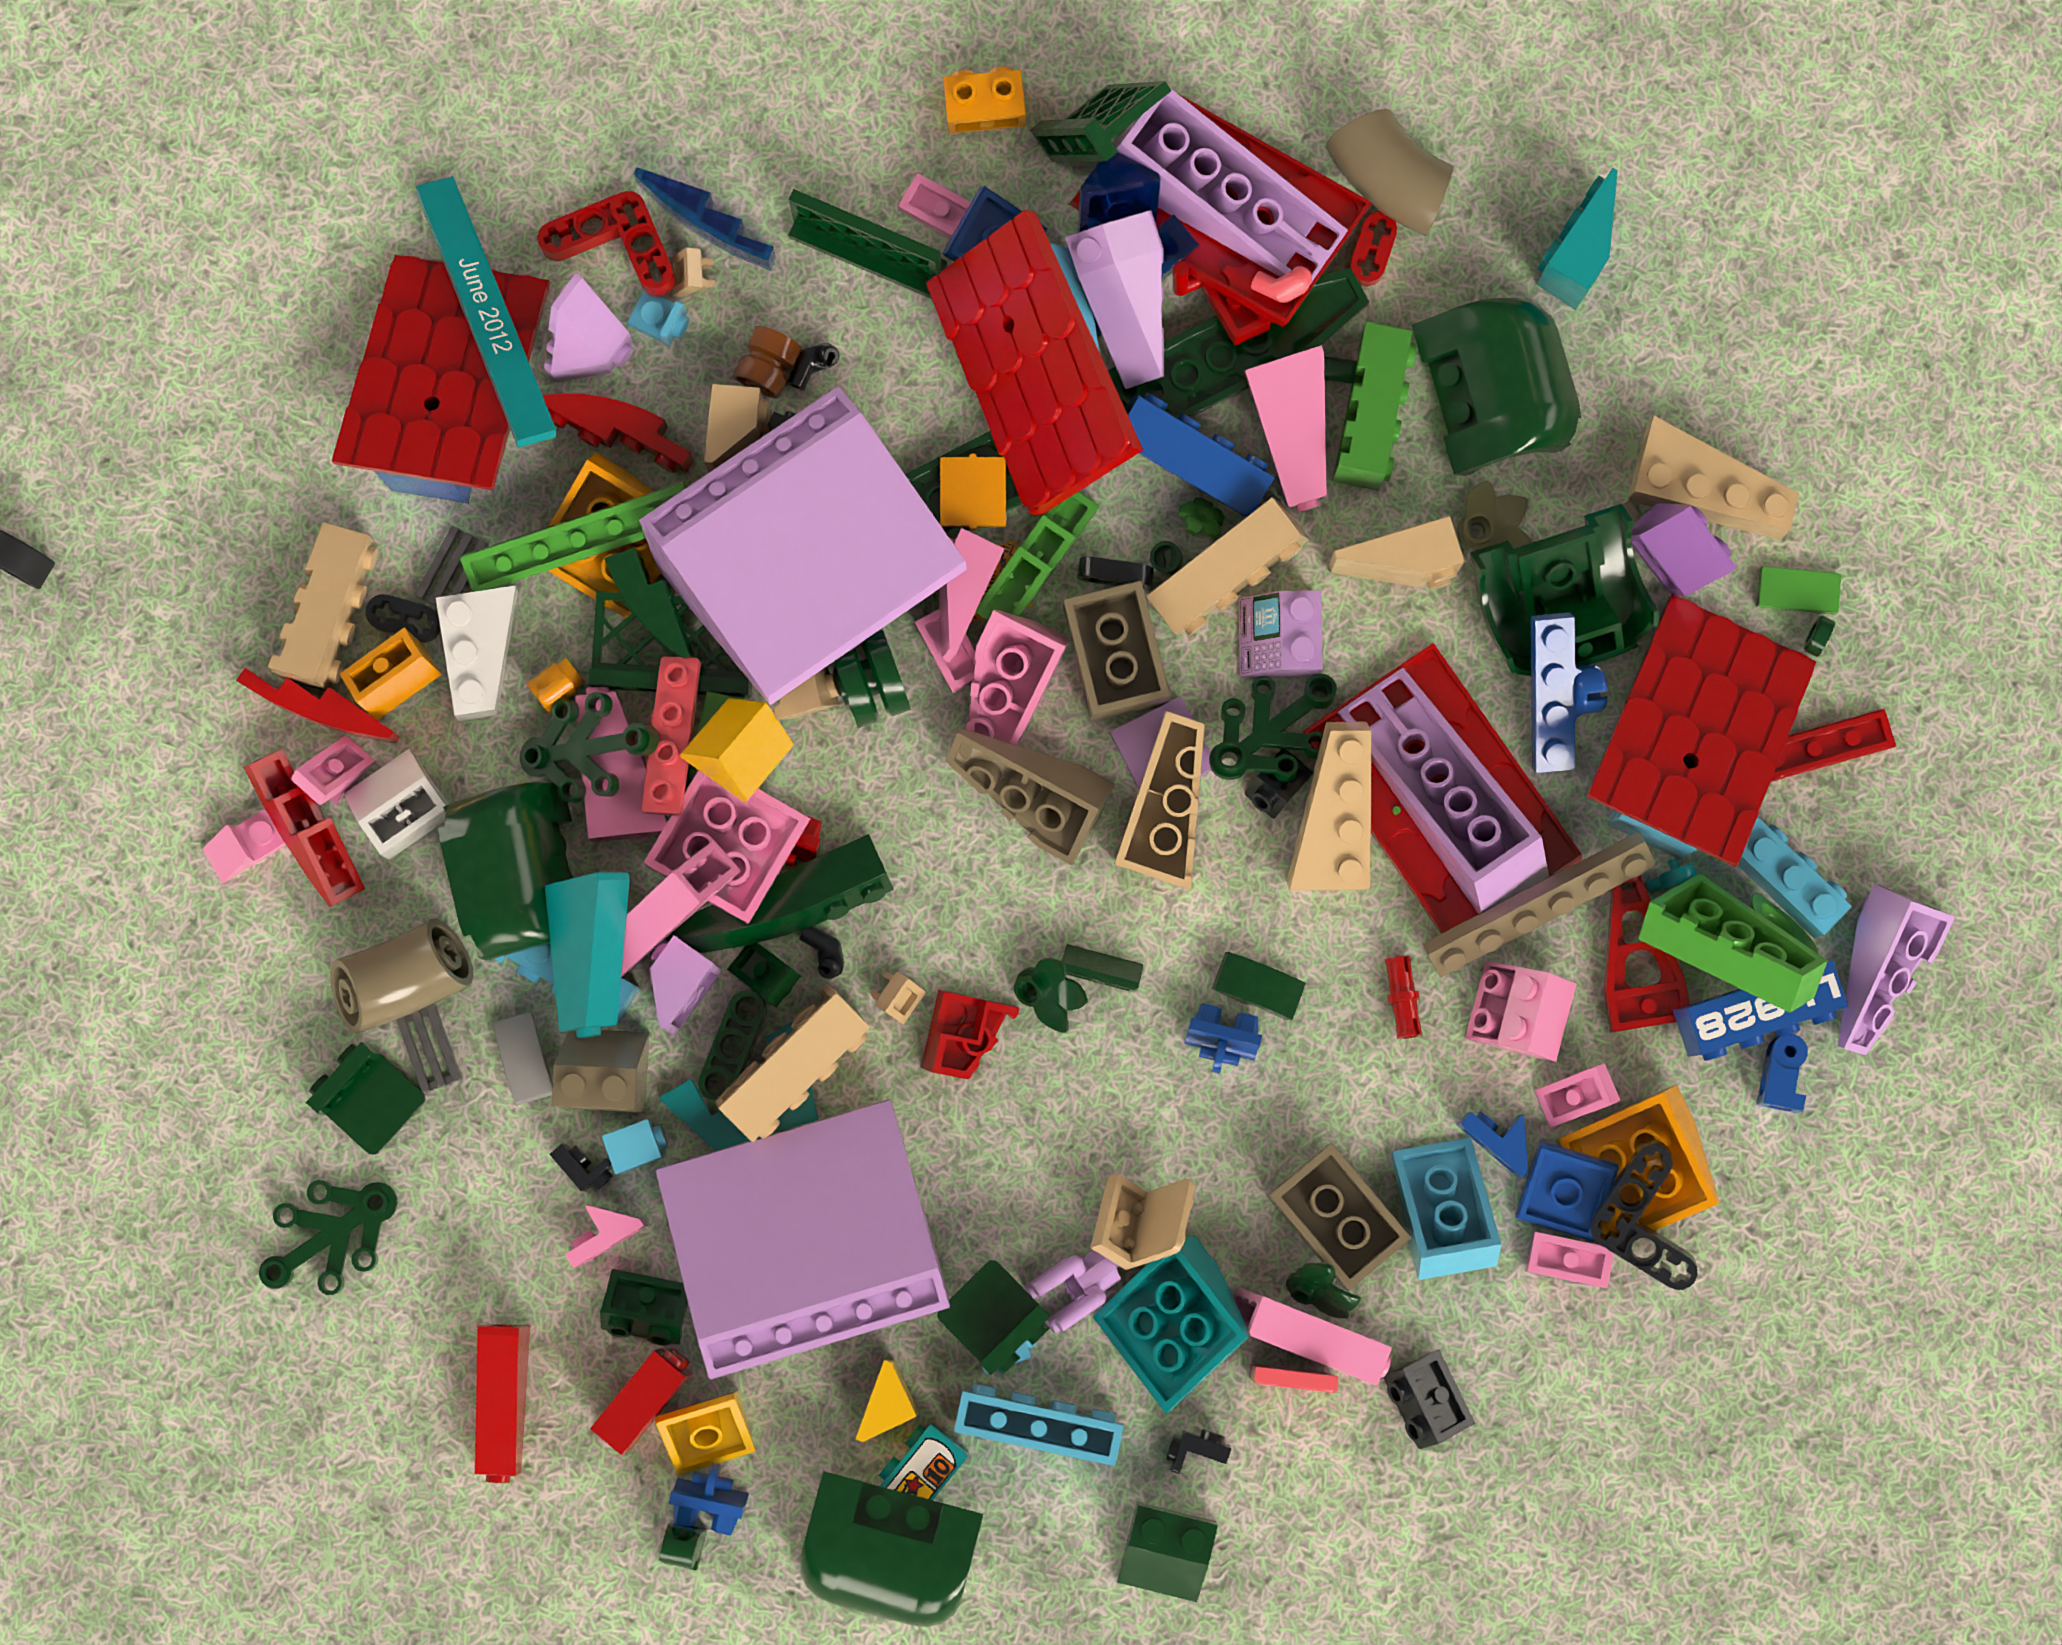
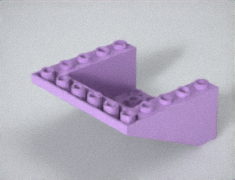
M838 386L639 520L658 570L769 705L782 698L967 570L966 561L863 414Z
M891 1098L770 1134L765 1139L760 1137L753 1143L746 1141L659 1167L655 1170L698 1344L709 1380L950 1308L947 1286Z

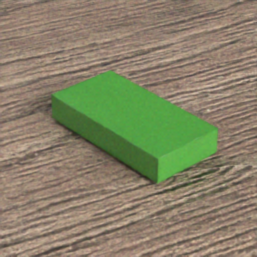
M1762 566L1759 570L1757 607L1836 615L1839 613L1841 574Z

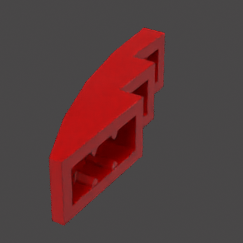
M244 668L236 679L237 682L279 708L317 725L357 737L396 743L400 738L392 730L330 687L318 699L288 677L278 690L247 668Z
M283 748L244 766L243 768L280 836L326 904L332 907L364 890L365 887L331 817L324 819L316 801L291 780L294 771Z

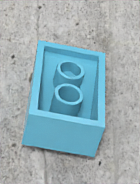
M1471 1137L1392 1151L1405 1229L1411 1237L1408 1245L1418 1280L1497 1266L1501 1241Z

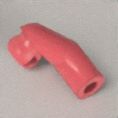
M1302 266L1295 267L1292 271L1278 279L1258 271L1252 281L1251 289L1278 302L1286 303L1308 290L1309 284L1312 281V274L1307 268Z

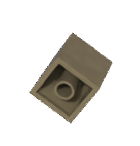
M601 1030V1036L577 1038L576 1031H568L554 1064L551 1106L573 1110L645 1113L650 1033Z

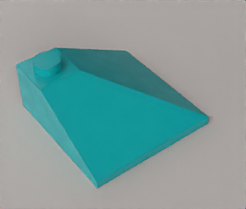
M1195 1235L1185 1237V1242L1178 1253L1149 1262L1093 1316V1319L1165 1413H1169L1251 1336L1219 1266Z

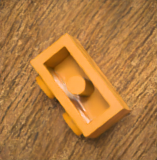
M1000 66L992 68L989 71L990 73L974 74L970 70H960L953 72L951 76L943 77L948 134L1026 126L1021 70Z
M405 627L340 673L356 703L377 721L442 675L425 646Z

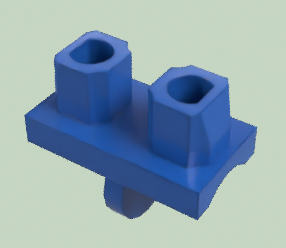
M1203 1003L1195 1018H1191L1184 1044L1200 1048L1199 1057L1213 1060L1211 1072L1220 1074L1223 1063L1238 1066L1240 1058L1255 1061L1262 1035L1258 1034V1017L1246 1013H1237L1234 1028L1219 1025L1222 1010L1217 1006Z
M712 1463L709 1474L694 1471L692 1480L677 1478L669 1500V1504L674 1505V1523L688 1527L695 1526L699 1511L714 1514L711 1530L715 1533L732 1535L738 1519H741L749 1493L733 1490L734 1479L720 1477L721 1464Z

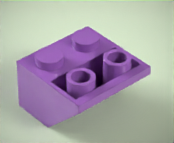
M1657 503L1634 524L1631 531V542L1633 548L1670 594L1687 596L1731 573L1737 567L1729 557L1731 550L1722 539L1711 534L1706 527L1708 521L1698 508L1690 505Z

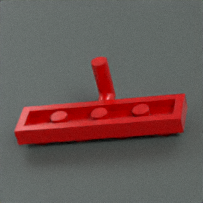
M1185 262L1174 264L1173 292L1177 296H1184L1201 288L1235 346L1270 330L1269 320L1231 297L1223 296L1189 275V267Z

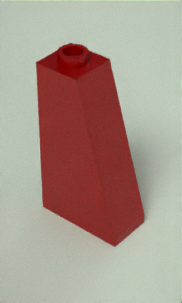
M485 1324L477 1327L475 1474L486 1475L485 1482L510 1483L511 1476L521 1474L530 1325Z

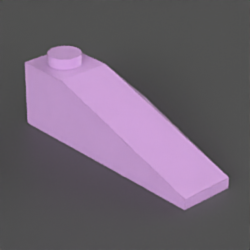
M1152 211L1108 222L1065 237L1078 278L1125 389L1163 377L1164 328L1162 327V301H1164V287H1162V263H1164V249Z
M575 273L551 305L549 330L554 334L553 339L547 343L546 350L553 356L545 361L544 369L549 378L555 382L611 373L616 365L622 367L633 353V347H631L633 339L629 331L585 280Z

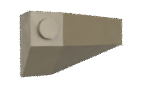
M962 728L958 730L945 760L979 793H988L1002 806L1003 809L1000 812L1009 821L1014 818L1027 831L1031 832L1028 838L1037 847L1070 865H1073L1115 786V783L1082 765Z

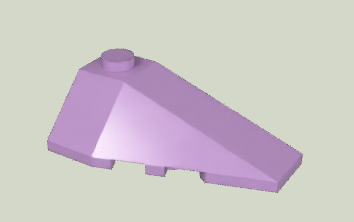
M1877 884L1873 885L1870 894H1868L1863 902V909L1857 921L1845 996L1848 1007L1843 1009L1838 1046L1867 1055L1894 1016V1009L1891 1003L1904 992L1907 994L1911 993L1917 984L1911 979V975L1922 959L1929 964L1933 962L1941 949L1955 916Z

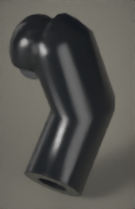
M821 343L803 349L790 373L787 384L804 391L812 373L828 369L837 364L840 358L838 349L828 343Z
M816 926L805 927L799 940L817 950L819 974L825 979H833L839 976L845 964L840 941Z

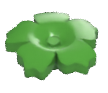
M1195 497L1193 502L1188 501L1186 504L1181 505L1178 509V515L1186 518L1184 525L1186 526L1187 533L1196 536L1202 530L1204 537H1211L1213 540L1221 534L1220 527L1224 522L1225 516L1219 508H1212L1213 504L1198 497Z

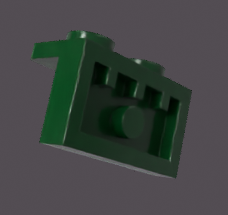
M612 1269L600 1311L601 1329L620 1338H627L631 1335L646 1338L655 1345L667 1346L670 1343L679 1345L688 1307L684 1284Z

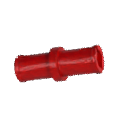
M1409 955L1385 959L1390 989L1387 999L1388 1004H1392L1397 1039H1409L1423 1035L1417 1005L1420 995L1419 991L1415 990L1411 957Z

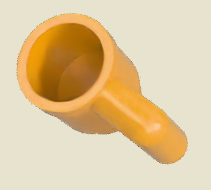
M565 657L557 664L553 662L525 684L545 710L551 714L552 705L557 699H569L577 693L576 689L585 681Z

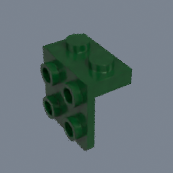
M360 1042L356 1046L353 1043L338 1057L337 1062L340 1064L330 1076L327 1074L322 1075L311 1086L309 1092L312 1096L305 1103L317 1114H324L329 1117L368 1154L376 1155L380 1153L426 1101V1096L371 1044Z
M995 1260L988 1261L949 1299L950 1308L940 1310L937 1313L940 1322L980 1362L979 1364L990 1375L997 1369L1004 1375L1021 1358L1015 1351L1026 1340L1033 1346L1050 1329L1045 1323L1050 1315Z

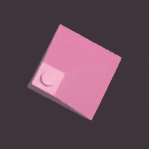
M698 770L685 792L682 814L679 816L671 815L643 863L650 870L666 878L714 840L741 871L707 902L749 924L810 818L760 789H757L750 799L744 803Z

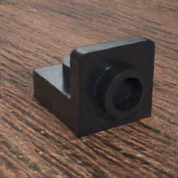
M1281 749L1274 758L1282 754L1295 756L1287 749ZM1296 758L1298 770L1293 780L1282 782L1273 773L1260 772L1245 791V795L1252 801L1253 805L1273 819L1276 818L1285 805L1314 773L1298 758ZM1281 764L1279 769L1283 772H1289L1292 770V767L1288 764Z
M560 1144L549 1154L580 1191L586 1192L591 1187L596 1192L613 1178V1175L610 1173V1170L613 1168L610 1158H606L590 1172L587 1167L592 1162L577 1145L570 1149L567 1144Z

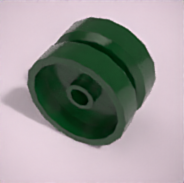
M882 628L861 642L867 659L860 661L854 647L834 661L837 670L833 672L845 705H850L858 728L877 722L879 714L873 696L880 695L885 711L891 716L911 710Z

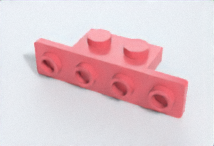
M664 656L660 660L655 706L650 725L658 732L659 743L656 750L646 756L645 759L646 776L641 810L646 814L678 816L682 814L688 762L682 759L680 755L692 739L701 661L698 658L689 657L683 659L681 657Z

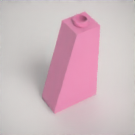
M1322 345L1244 371L1288 508L1296 505L1297 512L1320 506L1318 498L1327 495L1325 381Z
M609 687L585 689V695L575 696L579 707L578 724L586 713L584 704L590 693H604L612 699L613 707L610 714L602 718L589 739L623 733L630 725L620 697L616 692H609ZM600 699L596 703L597 711L601 708ZM627 750L590 756L607 773H613L618 777L619 790L612 797L598 796L592 790L591 781L582 773V779L586 787L584 801L588 839L591 842L659 836L668 822L667 815L646 814L641 810L646 776L644 757L630 754ZM607 778L603 781L604 791L608 787Z
M714 840L669 874L627 914L621 977L644 959L741 871Z
M1236 1287L1233 1298L1252 1337L1378 1386L1380 1379L1387 1374L1391 1363L1390 1352L1392 1347L1264 1296Z

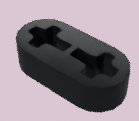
M1098 557L1079 558L1077 579L1084 582L1113 586L1141 581L1143 590L1152 588L1154 568L1135 562Z
M380 594L369 600L366 606L365 615L367 621L381 632L394 635L405 627L421 643L433 641L441 631L438 614L426 605L391 595ZM385 603H390L389 609L396 614H400L399 620L386 618L384 623H379L380 618L375 614L376 608L383 609ZM423 614H428L427 619L432 623L431 629H424L422 634H417L418 629L413 624L407 623L408 617L418 620L423 617Z

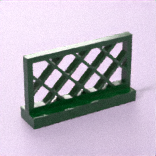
M1165 81L1107 85L1066 119L1041 120L1030 131L1052 162L1107 161L1118 152L1111 139L1170 93L1171 89Z
M793 189L788 199L794 221L788 235L789 239L932 299L926 282L939 275L948 265V261L940 257V251Z
M597 591L592 665L591 669H589L588 685L591 687H609L610 690L656 692L660 663L657 666H648L637 654L655 639L669 654L667 657H677L678 655L665 646L649 630L650 635L632 650L618 633L635 618L638 620L639 618L628 606L621 592ZM673 596L676 605L682 606L678 609L681 616L689 609V606L680 596ZM605 602H623L632 613L617 627L613 628L604 618ZM682 621L685 631L690 635L688 638L689 643L691 644L695 641L708 656L701 664L697 695H706L707 691L732 697L751 698L752 683L742 671L726 670L718 662L717 658L725 652L722 646L711 654L698 639L707 628L703 625L693 633ZM605 624L611 632L603 638ZM614 637L629 652L617 664L601 663L602 647ZM634 657L640 665H631L626 663ZM713 662L720 670L705 668Z

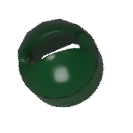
M1162 541L1152 548L1150 562L1159 573L1172 574L1181 567L1183 554L1173 542ZM1164 550H1170L1172 566L1166 568Z

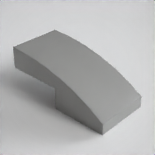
M529 1011L493 1022L502 1063L516 1106L552 1095L553 1082L532 1012Z

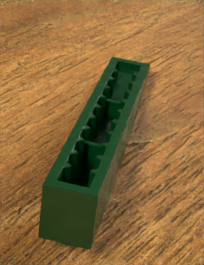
M868 834L777 875L749 924L715 905H710L691 915L666 940L669 942L673 936H676L698 953L747 946L782 937L826 920L839 919L857 906L881 900L886 893L893 891L894 888Z

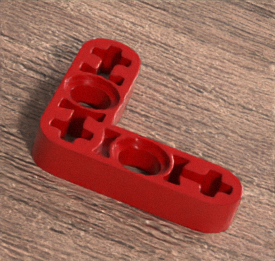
M620 192L543 225L538 231L537 240L540 249L545 257L552 261L566 260L621 237L640 284L647 294L655 297L664 296L671 292L675 286L676 278L645 202L636 192ZM628 204L633 208L638 224L632 227L623 208ZM598 218L603 221L601 230L595 234H587L582 230L584 223L589 219ZM574 226L579 239L574 240L569 227ZM554 234H558L561 238L562 245L559 247H554L552 244L551 236ZM640 236H649L653 239V244L647 251L639 252L632 248L635 239ZM655 261L662 281L655 283L647 263Z

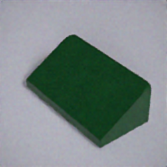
M1067 944L1062 958V962L1066 965V975L1133 993L1138 990L1143 971V964L1070 944Z

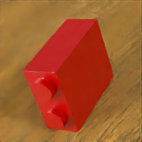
M673 1347L666 1351L663 1348L654 1350L591 1426L590 1430L620 1455L630 1451L653 1424L655 1417L662 1413L693 1375L687 1369L691 1362Z

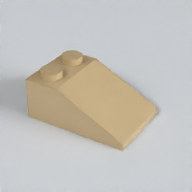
M1448 516L1335 550L1328 567L1330 573L1412 587L1428 584L1429 590H1435L1451 584V578L1457 576L1459 569L1465 561L1451 518Z

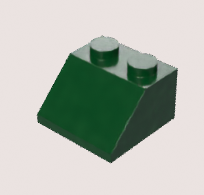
M1136 1501L1117 1583L1197 1602L1209 1566L1218 1524L1213 1520Z

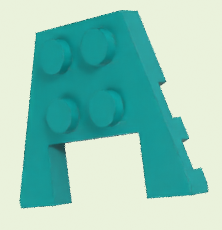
M793 1022L766 1036L765 1038L768 1043L782 1033L789 1035L793 1031L791 1028ZM692 1079L660 1096L661 1101L715 1151L750 1141L721 1111L714 1115L711 1114ZM812 1085L807 1089L809 1096L795 1110L788 1108L777 1118L780 1124L771 1134L818 1120Z

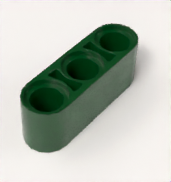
M739 991L731 998L699 1076V1091L704 1098L711 1102H715L721 1095L714 1096L709 1092L708 1080L714 1074L722 1073L727 1077L729 1087L746 1069L766 1019V1002L754 991ZM744 999H755L759 1006L758 1014L751 1020H742L737 1011L739 1004ZM730 1036H739L744 1044L742 1053L735 1058H728L723 1053V1043Z

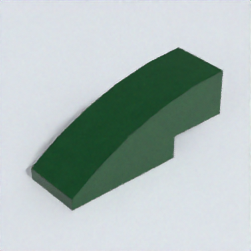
M634 547L604 558L616 586L628 606L643 625L681 658H695L669 584L664 580L651 583L641 552Z

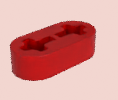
M1375 212L1366 217L1349 268L1352 269L1361 286H1372L1381 280L1397 235L1398 227L1396 221L1382 212ZM1381 222L1385 224L1384 230L1390 233V235H1383L1379 245L1376 246L1371 244L1374 231L1368 229V227H1376L1377 223ZM1368 252L1376 254L1373 267L1378 269V272L1371 271L1369 276L1362 275V268L1356 264H1363Z

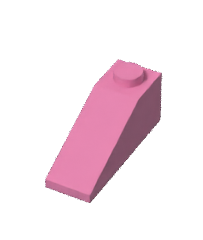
M963 528L960 529L955 539L950 538V540L966 561L967 570L939 588L942 659L950 662L957 652L1004 551V548Z

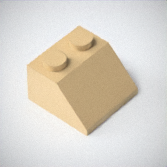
M712 384L704 463L708 472H711L762 438L763 433L767 434L770 432L767 425L772 416V410H769V401L763 399L760 388Z

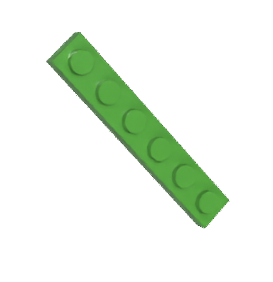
M684 481L462 555L460 560L472 592L494 589L646 539L639 520L686 489V482Z

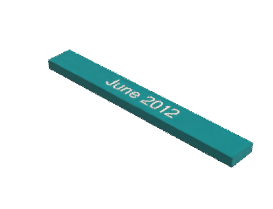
M454 176L417 185L416 195L517 447L520 448L555 438L556 428Z

